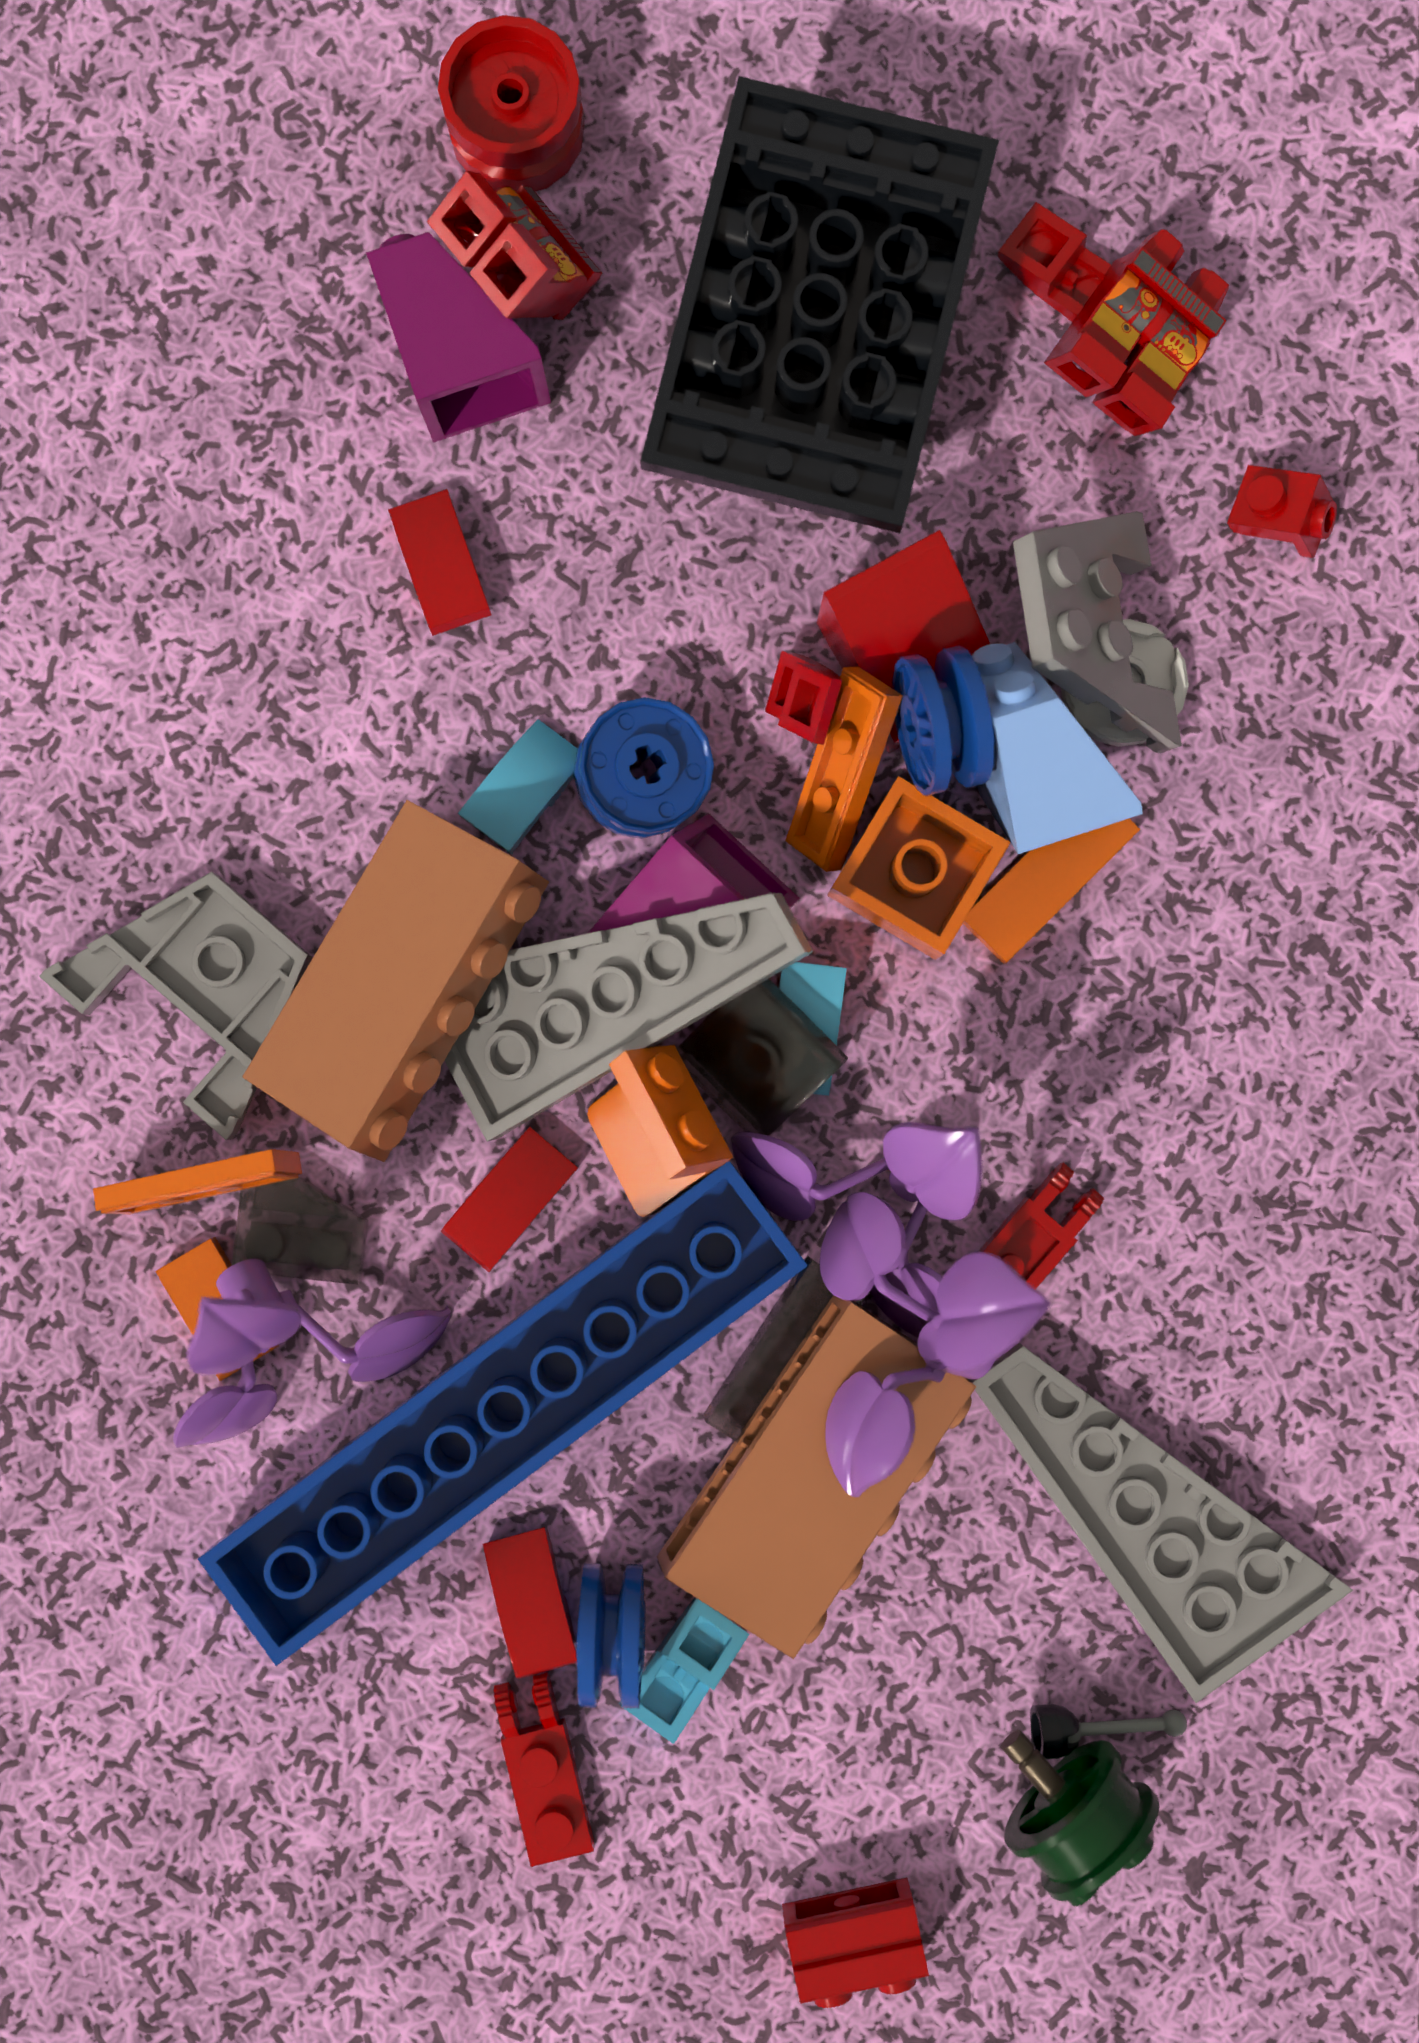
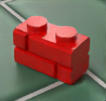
M907 1877L782 1904L785 1933L800 2004L814 2001L818 2007L833 2008L847 2003L852 1998L853 1992L877 1987L884 1994H898L913 1988L916 1984V1979L929 1976L915 1905Z

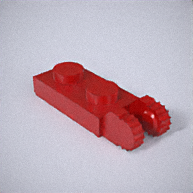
M1064 1162L1060 1163L1030 1198L1025 1197L978 1252L994 1255L1007 1262L1036 1290L1078 1241L1075 1236L1100 1208L1104 1197L1094 1188L1090 1189L1075 1201L1072 1209L1060 1224L1057 1223L1044 1210L1057 1195L1065 1190L1074 1174V1171Z
M547 1672L533 1676L532 1694L541 1724L521 1728L517 1713V1698L511 1688V1684L506 1682L495 1685L493 1691L500 1729L503 1733L501 1744L530 1866L534 1867L594 1852L595 1842L565 1718L560 1719L550 1675Z

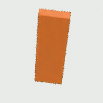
M843 667L840 675L842 684L824 745L817 744L785 840L826 872L842 870L903 695L860 667Z
M1129 818L1028 851L972 907L963 924L1003 964H1006L1141 829Z
M269 1149L93 1188L96 1211H101V1214L130 1215L299 1178L298 1175L302 1174L299 1152Z

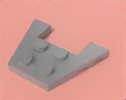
M1135 511L1033 531L1013 541L1032 668L1084 704L1088 705L1095 701L1100 702L1110 709L1111 722L1125 732L1138 729L1149 737L1146 739V746L1155 753L1161 754L1182 746L1173 691L1134 682L1132 678L1129 656L1132 653L1133 643L1129 630L1123 624L1119 594L1122 591L1120 572L1133 575L1152 566L1143 513Z
M210 872L141 913V917L112 934L106 933L87 944L85 950L68 960L57 962L48 967L39 977L81 1014L90 1015L131 968L135 970L226 1050L223 1057L183 1103L225 1140H232L239 1132L257 1089L256 1086L242 1078L307 969L312 956L219 875Z

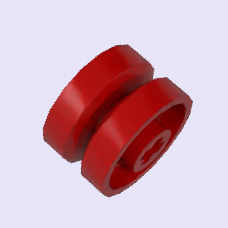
M508 15L477 22L455 38L441 62L438 92L456 159L465 170L481 173L494 190L503 186H510L517 191L521 185L531 186L535 192L547 189L569 172L582 150L585 121L581 103L580 80L572 52L553 30L531 18Z

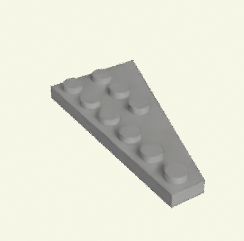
M1020 1343L997 1358L986 1375L979 1379H968L977 1386L975 1391L1195 1703H1198L1353 1591L1341 1580Z

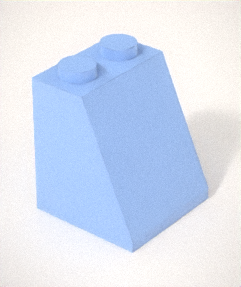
M1016 642L986 645L973 653L972 658L978 666L986 688L994 733V766L990 780L982 785H978L977 788L981 798L1018 854L1143 814L1142 804L1042 675L1032 668L1031 661Z

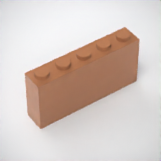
M406 800L242 1078L348 1149L385 1162L391 1150L403 1139L407 1130V1123L424 1094L436 1083L441 1072V1065L457 1038L472 1022L474 1010L490 982L504 968L508 952L523 926L537 912L541 896L549 881L518 859Z
M833 1295L657 1555L665 1579L794 1659L804 1643H812L821 1633L827 1619L826 1610L840 1589L846 1590L856 1581L863 1566V1555L876 1536H883L892 1527L899 1513V1501L912 1482H919L929 1472L935 1460L936 1446L948 1428L953 1429L963 1421L972 1403L971 1394L977 1386L967 1378L947 1372L939 1383L924 1380L899 1386L895 1391L903 1393L909 1399L914 1411L915 1434L911 1448L899 1467L886 1479L867 1488L859 1498L849 1495L833 1472L826 1448V1419L830 1404L837 1390L849 1377L859 1371L872 1373L883 1383L884 1379L891 1373L924 1368L927 1364L919 1353L918 1343L857 1302L846 1301Z

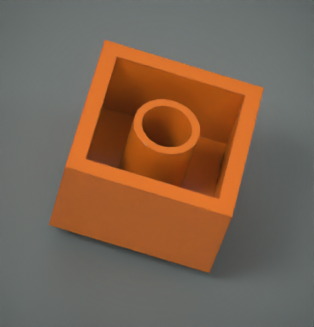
M898 776L827 896L936 960L947 951L1011 842L932 795L924 796L917 790L915 785Z

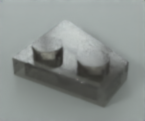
M246 1148L245 1155L260 1152L262 1150ZM303 1177L240 1190L232 1265L248 1259H260L264 1261L271 1276L359 1285L362 1283L369 1220L347 1205L337 1202L325 1194L322 1189Z

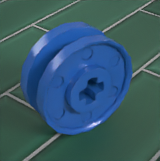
M960 646L942 649L936 656L933 670L926 658L918 654L901 657L895 663L892 679L893 689L903 695L895 717V725L902 756L909 776L917 790L924 796L944 792L948 789L952 772L957 781L966 788L982 785L990 780L994 766L992 715L985 685L978 666L969 651Z
M644 697L618 703L597 718L577 748L573 775L579 800L596 822L617 835L643 839L669 832L698 811L711 788L714 761L708 737L693 716L671 702ZM637 755H640L642 763L650 759L656 767V771L649 777L650 784H647L645 776L635 779L630 772V767L637 761Z
M584 1563L577 1625L579 1707H597L604 1676L617 1677L622 1707L640 1708L646 1630L643 1564H627L622 1578L620 1594H607L601 1564Z

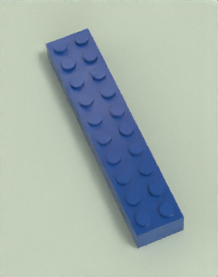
M729 1160L654 1215H651L231 1530L202 1554L198 1560L275 1666H278L808 1265Z

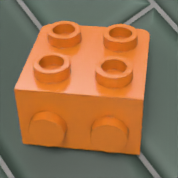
M675 1045L626 1050L609 1063L618 1084L591 1104L587 1113L588 1120L634 1211L642 1217L654 1215L720 1166L734 1158Z

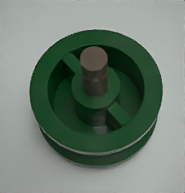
M1020 1729L1013 1731L1004 1739L1001 1749L1014 1764H1018V1768L1033 1784L1012 1811L1006 1824L1004 1841L1013 1854L1022 1858L1030 1857L1042 1870V1886L1053 1899L1069 1901L1075 1907L1080 1906L1091 1899L1099 1887L1110 1880L1122 1868L1132 1869L1146 1859L1154 1845V1841L1149 1834L1158 1817L1159 1799L1147 1784L1141 1782L1132 1783L1121 1770V1755L1110 1742L1098 1740L1084 1744L1052 1767L1037 1749H1034V1745Z

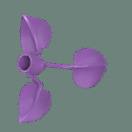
M916 1122L897 1124L884 1137V1157L828 1185L816 1184L817 1172L812 1161L800 1150L783 1140L764 1134L743 1131L737 1132L731 1137L733 1141L732 1150L739 1171L757 1198L772 1213L793 1221L806 1220L815 1212L816 1204L814 1199H828L883 1171L890 1170L889 1183L894 1192L906 1201H918L905 1228V1257L895 1270L884 1276L895 1288L930 1310L940 1313L936 1297L943 1277L923 1264H909L908 1251L927 1211L942 1219L960 1220L966 1217L975 1207L982 1180L981 1144L977 1127L945 1128ZM874 1285L871 1289V1294L884 1314L903 1330L915 1337H919L920 1331L927 1322L881 1294Z
M855 1192L849 1195L847 1200L837 1209L827 1229L821 1246L819 1261L823 1282L834 1296L851 1302L866 1297L875 1285L881 1294L925 1320L927 1324L922 1328L918 1337V1350L927 1365L924 1368L891 1373L884 1379L883 1383L872 1373L865 1371L856 1372L841 1385L832 1399L827 1414L825 1430L829 1461L843 1489L849 1495L858 1498L867 1488L891 1475L903 1462L913 1443L915 1417L912 1405L903 1393L895 1390L903 1384L924 1380L939 1383L943 1380L946 1372L968 1379L983 1377L992 1368L994 1361L1020 1341L1051 1305L1044 1295L1030 1286L1007 1262L994 1255L976 1252L965 1255L957 1260L945 1273L939 1284L936 1297L940 1313L930 1310L892 1286L884 1276L895 1270L903 1261L906 1254V1234L900 1217L895 1210L881 1198L866 1192Z
M248 1259L238 1262L227 1268L216 1281V1286L222 1298H201L198 1323L188 1347L187 1361L191 1370L197 1374H221L241 1368L242 1376L237 1386L217 1387L198 1398L179 1420L173 1435V1442L177 1448L219 1442L235 1437L264 1420L275 1407L277 1393L270 1384L255 1385L256 1376L253 1359L259 1353H265L271 1347L277 1346L296 1333L300 1325L308 1330L339 1361L344 1364L352 1363L348 1373L353 1381L368 1382L396 1375L418 1362L442 1336L450 1320L451 1311L447 1305L442 1311L416 1310L388 1317L368 1329L358 1339L354 1348H347L334 1339L296 1303L290 1290L278 1291L264 1261Z

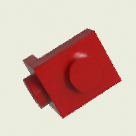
M1248 465L1227 524L1233 532L1241 535L1291 542L1296 547L1300 556L1314 558L1321 539H1327L1334 528L1337 505L1332 499L1322 476L1319 474Z

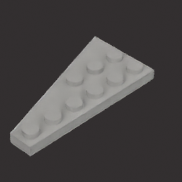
M781 893L767 894L679 915L647 920L619 928L509 950L504 968L490 982L474 1010L472 1022L459 1035L444 1061L486 1141L496 1140L612 1072L609 1063L624 1051L654 1047L809 955L813 950Z

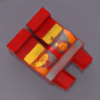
M466 170L426 221L464 267H473L469 274L507 319L552 317L554 320H563L575 305L590 292L603 274L531 186L521 185L517 191L510 186H503L494 190L481 173Z
M1165 229L1149 235L1133 252L1113 261L1104 275L1103 281L1092 293L1044 362L1084 397L1087 398L1097 394L1092 403L1134 436L1163 428L1175 408L1171 403L1188 374L1205 354L1211 338L1218 335L1227 321L1218 313V310L1229 289V284L1214 271L1204 267L1192 272L1185 284L1171 271L1184 253L1183 244ZM1073 361H1074L1076 364H1078L1082 369H1084L1086 372H1084V371L1078 369V368L1075 366V364L1073 363ZM1120 400H1121L1125 405H1127L1131 410L1125 408V407L1121 404Z

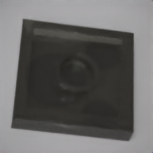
M769 978L714 1010L677 1048L693 1081L744 1132L768 1136L792 1115L849 1058Z

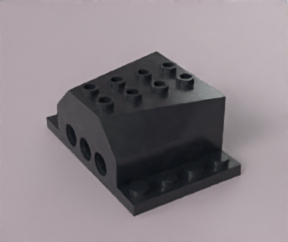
M738 76L640 460L641 469L900 534L999 140Z

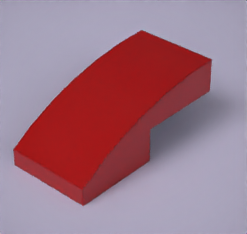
M1037 202L1034 203L998 250V258L1027 288L1072 322L1098 285L1103 281L1104 275L1111 266L1110 263L1085 248L1087 239L1085 233Z
M448 489L388 509L432 636L491 616L486 596Z
M781 651L765 712L778 718V725L812 743L824 745L842 684V678L833 670L802 654Z
M529 1127L455 1212L441 1232L487 1272H490L566 1184L578 1167Z
M542 1527L484 1543L483 1548L492 1590L516 1678L520 1679L577 1663V1643L567 1599L562 1594L548 1530Z

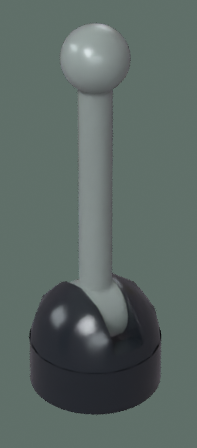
M1054 1704L1033 1705L1030 1709L1031 1742L1034 1745V1749H1037L1046 1760L1059 1759L1070 1755L1078 1747L1081 1736L1164 1731L1169 1736L1177 1737L1182 1735L1187 1728L1185 1716L1177 1710H1168L1162 1717L1079 1723L1076 1716L1064 1706Z

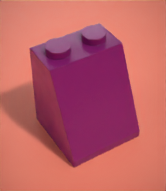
M429 232L417 236L412 234L396 235L385 240L379 249L366 253L413 393L433 443L551 403L542 358L537 345L512 319H507L478 283Z
M708 813L671 835L588 933L679 915L772 893H781L790 909L800 898Z

